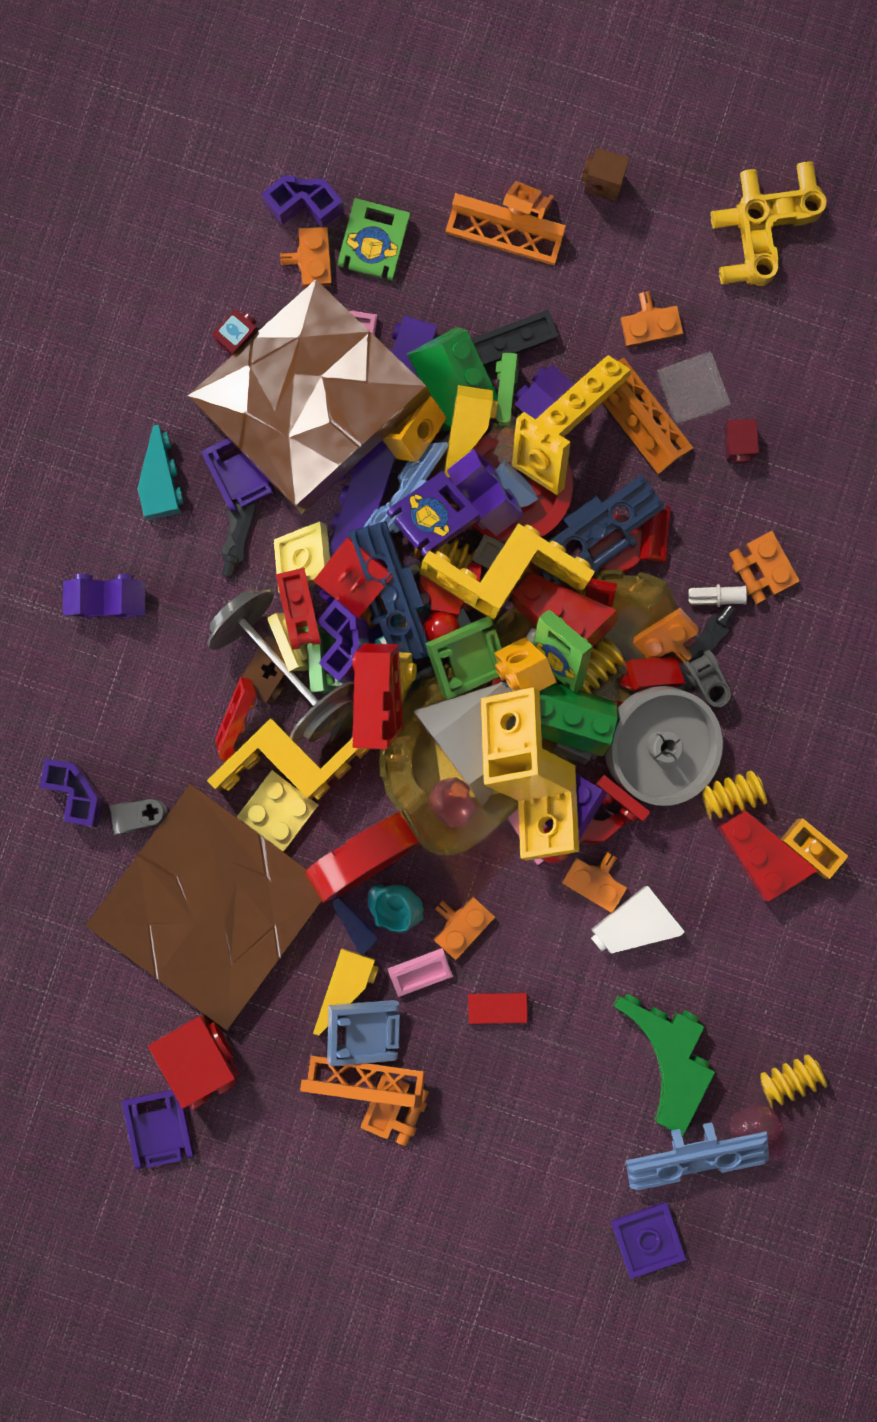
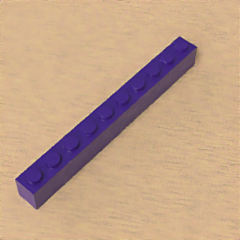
M407 316L403 317L402 324L396 323L392 339L396 340L393 351H390L415 375L416 373L407 353L435 339L437 326ZM383 440L348 472L352 479L349 487L344 485L339 502L343 503L340 514L335 513L331 524V529L335 531L332 541L328 540L330 558L346 538L349 537V531L363 528L375 509L382 507L397 460ZM315 584L317 585V593H320L323 590V588H321L318 584Z

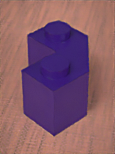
M283 175L262 192L264 204L282 225L304 207L320 227L327 226L344 212L342 199L325 179L313 178L311 180Z
M551 365L548 369L542 367L532 378L534 383L530 388L524 385L514 396L517 402L513 408L520 414L525 412L536 419L575 384L554 365Z
M472 449L447 470L452 483L480 513L476 523L483 530L488 528L495 536H498L524 515L515 495L509 488L505 489L496 477L497 471L475 449Z
M76 574L75 579L63 581V616L98 618V616H115V618L145 616V581L134 580V575L117 574L116 579L107 581L93 580V575Z
M334 599L317 620V623L337 641L320 660L319 664L339 682H354L355 671L353 670L352 659L354 653L364 643H369L368 622L361 616L358 617L340 601Z
M44 759L39 788L68 792L63 822L98 827L103 798L80 765Z

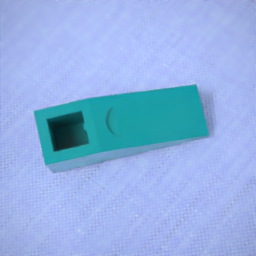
M159 424L154 425L152 428L138 484L143 515L148 521L181 513L180 505L184 504L181 488H175L173 477L178 476L174 459L169 460L167 449L171 448L168 432H163Z

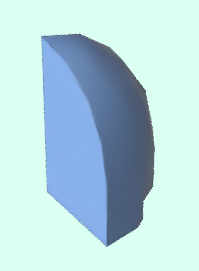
M504 460L496 468L498 473L496 477L505 489L509 488L512 491L520 507L529 506L538 500L531 485L507 461Z

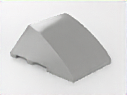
M503 683L413 711L482 806L489 799L494 789L484 785L481 698L505 693L506 687Z

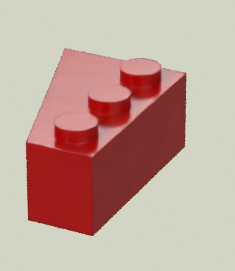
M533 573L512 592L513 606L536 627L539 617L550 609L581 637L587 639L588 643L592 646L617 624L616 609Z
M364 643L354 653L352 659V666L355 671L352 748L388 749L404 730L399 644Z
M742 811L717 826L763 901L769 902L818 871L747 811Z

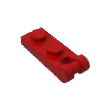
M305 568L276 574L292 650L301 649V645L312 643V646L321 644ZM308 626L309 632L298 634L297 628Z
M240 677L215 738L219 758L224 762L236 753L234 744L238 734L243 733L247 723L246 715L249 708L252 709L257 700V692L254 690L251 679Z

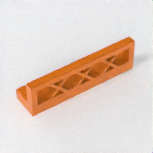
M455 193L445 234L555 266L566 225L546 219L541 220L529 214L517 215L509 211L508 208ZM457 214L469 217L473 224L471 228L465 231L453 228ZM489 223L494 224L501 234L490 239L484 237L480 228ZM516 231L524 233L528 242L517 247L511 244L507 236ZM544 239L555 242L552 255L548 256L539 253L535 244Z
M622 358L618 362L631 369L630 376L603 403L657 474H660L677 459L691 451L693 446L626 359ZM635 393L642 397L644 403L638 400ZM653 416H655V417H657V418L659 419V421L661 422V425H659V424H657V423L655 422V420L653 419ZM670 439L675 440L681 449L677 450Z
M311 1056L308 1079L301 1080L300 1091L416 1108L421 1107L426 1071L369 1063L338 1065L344 1066L338 1071L335 1066H330L326 1057ZM318 1063L328 1064L334 1075L326 1081L316 1080ZM350 1067L356 1068L362 1076V1079L355 1085H348L341 1075ZM363 1069L372 1071L366 1075ZM378 1071L384 1072L391 1081L383 1089H376L369 1079ZM391 1073L400 1074V1075H399L397 1078L394 1079V1077L392 1076ZM406 1075L417 1077L415 1094L405 1093L398 1084ZM338 1078L341 1084L333 1083V1081ZM366 1082L369 1088L361 1087V1085ZM394 1086L398 1092L389 1091V1089Z

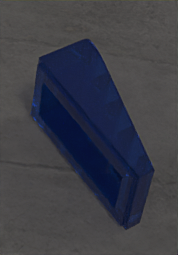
M336 898L332 902L356 949L362 956L378 940V936L341 898Z

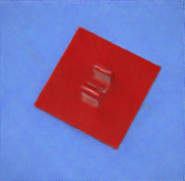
M349 537L346 538L313 580L358 617L363 614L385 587V585L381 584V581L373 579L366 581L354 544ZM360 547L364 562H367L371 555ZM371 558L368 561L367 570L373 578L383 579L389 574L387 568L376 559ZM392 573L385 579L386 584L393 577Z

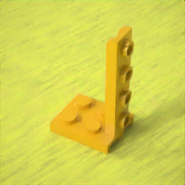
M607 355L538 418L534 419L523 412L516 418L512 466L558 495L565 487L570 441L565 439L564 436L629 378L631 369Z

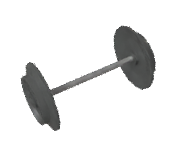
M269 589L258 593L254 590H247L231 600L214 617L209 627L212 634L208 639L207 646L211 650L221 649L247 632L313 705L296 724L291 732L290 739L294 742L307 738L310 742L316 741L339 724L353 708L354 700L351 696L354 693V682L350 681L342 684L318 701L292 671H288L286 664L252 628L272 603L274 594Z

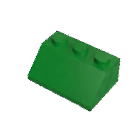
M456 327L407 353L417 377L427 386L432 398L447 417L441 426L444 432L451 430L458 385L493 390V401H498V396L466 329Z
M558 683L540 691L542 738L603 756L612 743L618 718L617 702L580 690L573 693L569 689L570 687Z

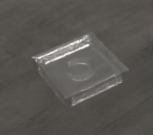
M711 351L656 371L676 425L731 405Z

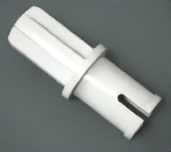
M717 584V587L691 588L688 592L690 605H717V607H720V604L744 605L747 603L746 586L720 587V584Z

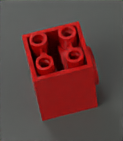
M205 1014L198 1016L148 1045L182 1109L190 1105L193 1110L207 1102L211 1098L209 1094L216 1090L219 1095L232 1088L236 1084L235 1078L240 1074L232 1060L234 1055L226 1037L215 1022H211L210 1018Z

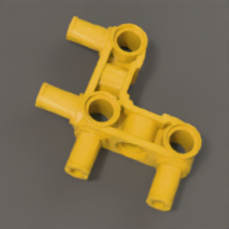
M812 161L802 162L796 166L800 189L796 191L767 195L760 194L757 170L749 169L742 171L740 177L743 197L740 203L736 205V208L711 211L713 229L738 225V228L741 230L745 257L744 264L719 268L721 284L746 281L750 285H768L778 270L777 247L773 245L771 232L773 226L786 224L799 226L815 222L820 218L826 207L827 200L822 193V189L817 186L814 163ZM805 202H814L817 205L818 210H808L805 206ZM756 209L761 213L762 217L753 219L749 216L748 210ZM756 266H767L770 270V274H760L757 271Z

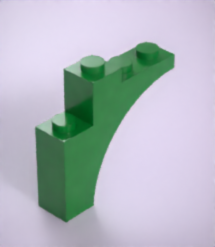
M628 993L625 998L617 995L613 1006L627 1014L638 1024L649 1039L657 1056L661 1075V1095L654 1120L671 1130L680 1129L683 1136L715 1073L712 1069L708 1068L710 1062L697 1055H694L693 1059L689 1058L704 1029V1026L698 1023L700 1017L686 1010L682 1014L675 1011L671 1020L668 1021L666 1020L668 1017L667 1013L655 1007L652 1008L651 1012L640 1006L642 1001Z

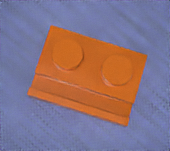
M515 181L506 193L503 205L508 206V210L517 215H525V213L530 215L533 211L538 213V218L542 220L551 206L554 195L550 194L548 198L541 195V190Z

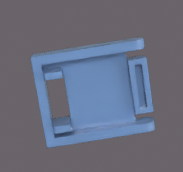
M389 1000L328 1005L327 1061L330 1066L397 1060L398 1052L386 1050V1048H399L400 1015L394 1012L399 1010V1002ZM337 1024L345 1026V1045L337 1046Z

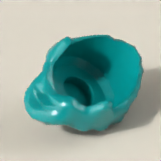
M374 884L368 892V908L375 917V925L377 927H385L391 932H404L417 925L424 918V908L421 899L406 886L390 885L384 887L381 884Z

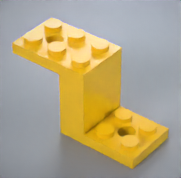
M518 523L481 582H478L476 580L477 576L468 569L462 568L459 570L451 565V559L440 552L434 554L428 551L422 561L419 573L495 620L531 562L579 593H582L595 571L590 569L591 565L586 560L580 557L574 559L566 554V549L555 541H550L549 543L539 537L540 532L532 526H522Z
M532 687L481 698L484 785L518 801L521 859L527 861L579 852L575 765L542 748L540 691ZM515 716V726L511 730H507V721L510 717ZM552 819L554 822L553 828L549 833L545 834L543 830L544 824L547 820Z
M270 719L207 781L216 790H230L240 780L238 774L244 768L250 770L259 762L261 757L258 754L262 751L306 798L312 799L315 797L319 800L331 788L328 783L335 776L338 779L342 778L351 769L348 763L356 755L361 759L370 749L352 748V738L320 768L290 739L275 721Z

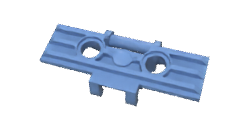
M447 442L429 444L418 462L408 461L397 477L400 483L398 486L399 490L393 495L391 502L379 509H375L364 527L386 521L390 533H397L400 529L394 524V521L401 513L390 518L387 515L388 509L427 482V477L449 444Z
M711 1122L703 1124L705 1141L684 1145L680 1129L672 1130V1151L626 1160L630 1190H642L680 1182V1177L683 1175L716 1168L723 1173L765 1164L769 1161L767 1133L765 1131L717 1141Z

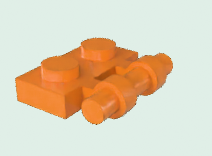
M773 531L745 545L750 553L748 557L744 558L739 548L729 553L734 563L732 565L733 569L741 575L746 585L748 596L751 595L756 604L766 599L761 590L762 588L768 586L771 594L775 595L800 581ZM754 563L763 577L757 581L749 568Z
M384 1072L376 1089H383L391 1082ZM400 1080L398 1084L407 1093L410 1083ZM394 1086L389 1089V1091L398 1092ZM423 1089L421 1107H410L404 1122L396 1119L401 1106L371 1102L360 1128L385 1139H388L391 1129L397 1130L400 1133L396 1142L407 1146L410 1137H414L417 1130L415 1125L420 1113L425 1111L427 1106L425 1100L429 1091Z

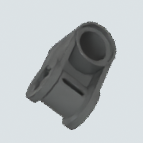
M710 650L704 651L703 656L690 663L684 662L682 664L683 670L701 700L708 706L722 707L729 702L731 698L730 688L721 672L718 661ZM713 686H717L720 692L718 699L712 701L709 696V691Z
M154 799L137 802L131 801L109 806L114 835L158 826L168 814L167 806L162 801ZM152 807L159 809V814H156L154 818L147 815V811H150Z

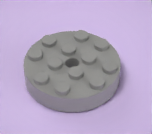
M656 686L633 694L618 707L615 731L611 746L605 752V760L613 779L624 791L646 803L668 806L693 798L709 784L720 764L723 740L719 722L714 712L703 700L678 688ZM663 740H667V747L661 752Z

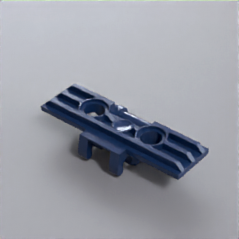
M641 474L603 503L597 496H593L577 511L564 517L561 521L568 528L550 541H555L564 548L569 541H576L582 550V553L576 557L586 560L591 565L590 569L595 571L593 575H596L600 572L599 569L627 548L637 546L635 539L630 533L665 509L666 506ZM616 507H625L629 511V519L626 522L620 523L613 518V510ZM615 531L621 534L623 538L594 559L591 558L588 551L596 543ZM536 566L545 579L556 584L562 583L559 579Z
M386 521L349 531L348 536L352 539L366 581L373 579L381 581V584L385 585L380 593L387 611L383 612L378 596H376L369 605L372 617H370L371 623H380L386 643L399 644V652L412 653V660L429 656L425 645L429 641L417 608L427 604L430 601L428 592L419 594L413 576L420 570L417 561L402 567ZM360 547L371 555L367 562H364ZM371 558L374 560H384L389 572L387 577L383 579L373 578L367 570L368 561ZM392 573L393 577L386 584L385 579ZM396 614H401L406 618V628L395 626L394 617Z

